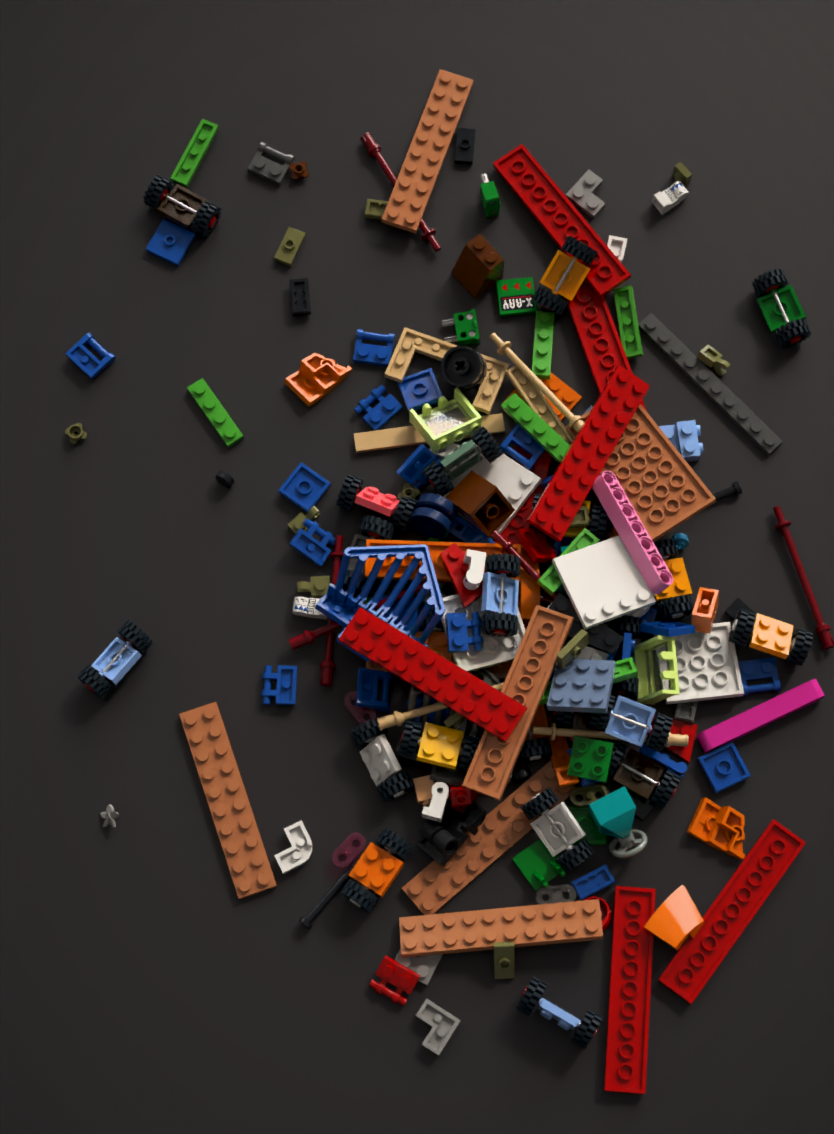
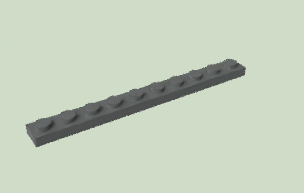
M652 313L638 324L639 329L768 456L782 444L783 441Z

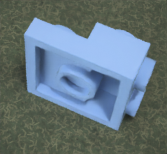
M695 420L676 422V425L658 426L686 462L698 461L701 454H703V444L698 441V436H701L700 425H696Z

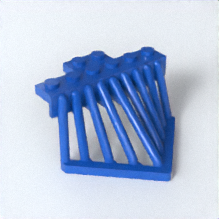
M426 544L348 547L343 553L336 585L332 583L329 585L327 593L316 604L315 609L346 629L361 607L426 647L428 645L425 642L445 613V606L429 548ZM406 556H414L385 603L375 612L376 606ZM386 557H395L373 598L365 605L364 602ZM352 558H358L348 589L345 592L343 591V585L349 561ZM368 558H377L361 593L355 599L353 595L366 560ZM421 561L422 566L419 568L417 575L394 611L386 619V614ZM425 576L427 582L423 584L403 619L396 625L395 622ZM430 592L431 597L427 600L411 629L405 631L427 593ZM434 607L435 613L421 636L416 638L415 635ZM343 630L337 637L336 641L344 647H346L347 649H349L350 651H352L353 653L363 658L364 660H366L367 662H369L370 660L368 658L364 657L363 655L359 654L358 652L354 651L353 649L349 648L348 646H346L338 640L344 632Z

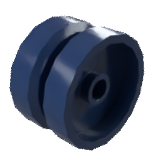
M425 493L420 496L416 504V509H414L410 518V524L424 536L434 539H445L448 537L452 524L458 515V509L453 502L441 495Z

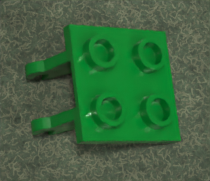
M574 736L567 775L607 782L614 743L608 742L609 739L600 741Z
M538 839L512 858L535 891L542 886L547 889L550 887L548 882L558 875H561V877L566 875L556 860L559 855L557 854L553 857L541 839Z

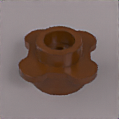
M305 161L290 164L289 168L292 170V179L301 180L309 176Z

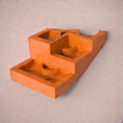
M313 353L301 360L299 370L285 378L284 383L310 407L339 385L352 372V368L350 366H347V368L336 364V361Z
M706 797L701 798L686 832L740 860L745 858L743 853L745 816L730 806L720 807Z
M681 885L661 904L644 928L678 950L689 935L694 938L705 922L686 887Z

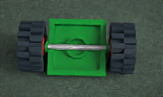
M777 268L774 271L773 269L769 272L766 271L763 275L760 274L758 278L752 281V286L757 294V303L771 334L774 333L780 348H789L809 338L811 331L806 323V315L792 284L787 286L789 283L783 270Z

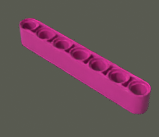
M812 679L699 733L697 738L705 754L815 703L824 698L825 695L817 680Z

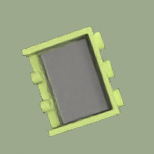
M458 388L454 389L453 400L448 401L444 396H441L438 399V407L433 409L426 403L423 405L422 414L419 416L413 409L409 410V422L413 424L432 448L433 452L444 449L446 446L473 434L482 425V417Z
M658 635L636 645L633 655L634 664L638 672L637 678L639 679L637 702L655 705V703L666 698L679 695L675 637Z

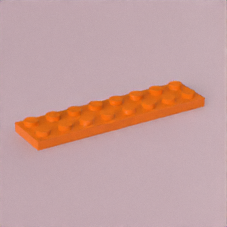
M366 539V547L426 544L429 548L437 581H452L439 556L453 543H456L464 553H466L467 549L486 552V557L492 554L498 555L503 549L500 544ZM513 544L512 547L521 555V544ZM406 556L392 579L400 580L414 556ZM386 557L376 579H384L395 557ZM368 558L366 560V578H368L377 558ZM421 561L409 580H413L417 575L419 568L422 566ZM520 575L513 578L519 580L520 584Z

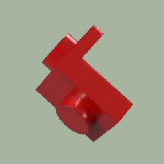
M463 786L449 787L452 806L472 804L470 789Z

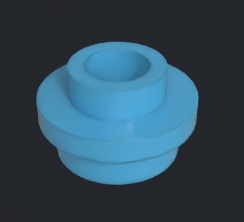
M676 533L672 535L671 539L675 540L678 550H682L689 545V539L686 534Z

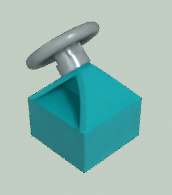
M625 786L589 804L588 810L599 833L614 836L610 842L609 850L613 856L618 858L634 856L641 852L647 844V836L643 831L631 829L636 806ZM634 835L640 836L641 839H635ZM619 841L621 847H620V848L618 849V851H617V850L615 849V846H616L617 842ZM638 845L635 849L625 852L627 849Z

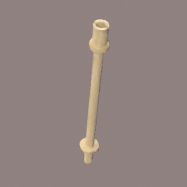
M492 333L489 338L499 347L497 353L499 355L505 354L569 420V427L579 432L584 423L583 418L580 415L575 416L510 349L512 346L510 341L503 342L496 333Z
M504 682L492 687L501 692ZM438 702L405 713L394 711V714L377 718V722L381 731L396 725L398 727L402 726L405 720L448 707Z
M551 723V727H532V734L550 735V740H554L556 736L622 740L606 734L604 731L556 728L555 723ZM669 732V737L664 746L687 747L689 737L686 734H671Z

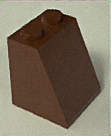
M479 234L465 245L451 274L476 299L496 284V280L503 278L504 259Z
M472 470L445 497L455 504L461 515L487 537H490L515 511L495 485Z

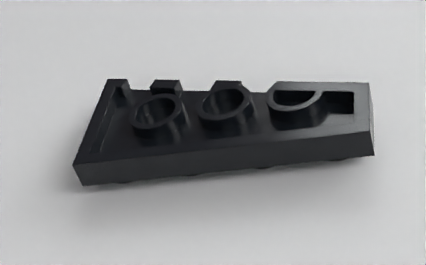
M559 593L548 609L574 618L567 637L572 639L584 628L571 601ZM604 623L585 630L588 632V646L611 655L624 639V637Z

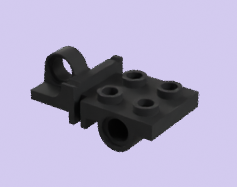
M473 800L472 804H469L461 815H458L447 806L441 822L428 819L421 825L420 835L422 837L416 844L444 867L469 837L466 833L469 831L474 836L479 831L477 826L483 823L487 812Z

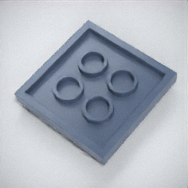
M573 659L564 669L560 668L556 662L547 702L548 711L607 713L616 662L613 660Z

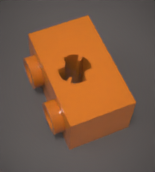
M699 588L691 625L695 626V631L711 633L718 608L719 590Z

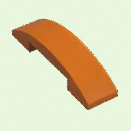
M521 546V556L539 573V563H533L524 547ZM521 567L519 612L522 619L530 620L536 605L540 606V586Z
M548 717L549 727H551L552 723L551 717ZM556 736L554 740H550L553 753L550 758L559 787L579 783L578 777L567 775L570 756L567 753L569 747L566 736Z

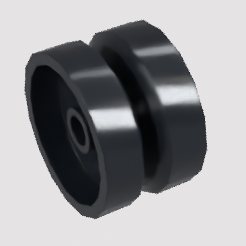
M456 346L445 353L441 360V372L448 383L462 390H470L483 382L487 372V365L480 353L467 346Z

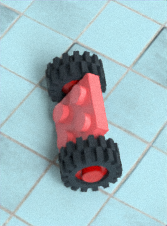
M348 474L338 494L336 505L352 511L357 503L389 517L394 514L391 524L395 526L396 530L406 533L410 527V518L414 509H416L418 501L404 495L398 500L396 496L383 494L375 487H365L361 491L364 479Z

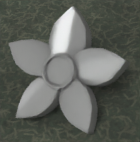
M109 804L106 812L100 813L101 817L105 819L103 827H107L109 824L112 827H116L115 819L119 817V813L114 812V807Z

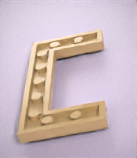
M404 327L384 377L402 383L415 352L441 361L445 353L457 345ZM482 355L487 365V372L472 406L476 410L490 415L509 364Z

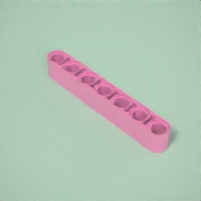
M604 471L595 479L592 488L647 586L653 593L660 594L673 583V576L616 476L611 471Z

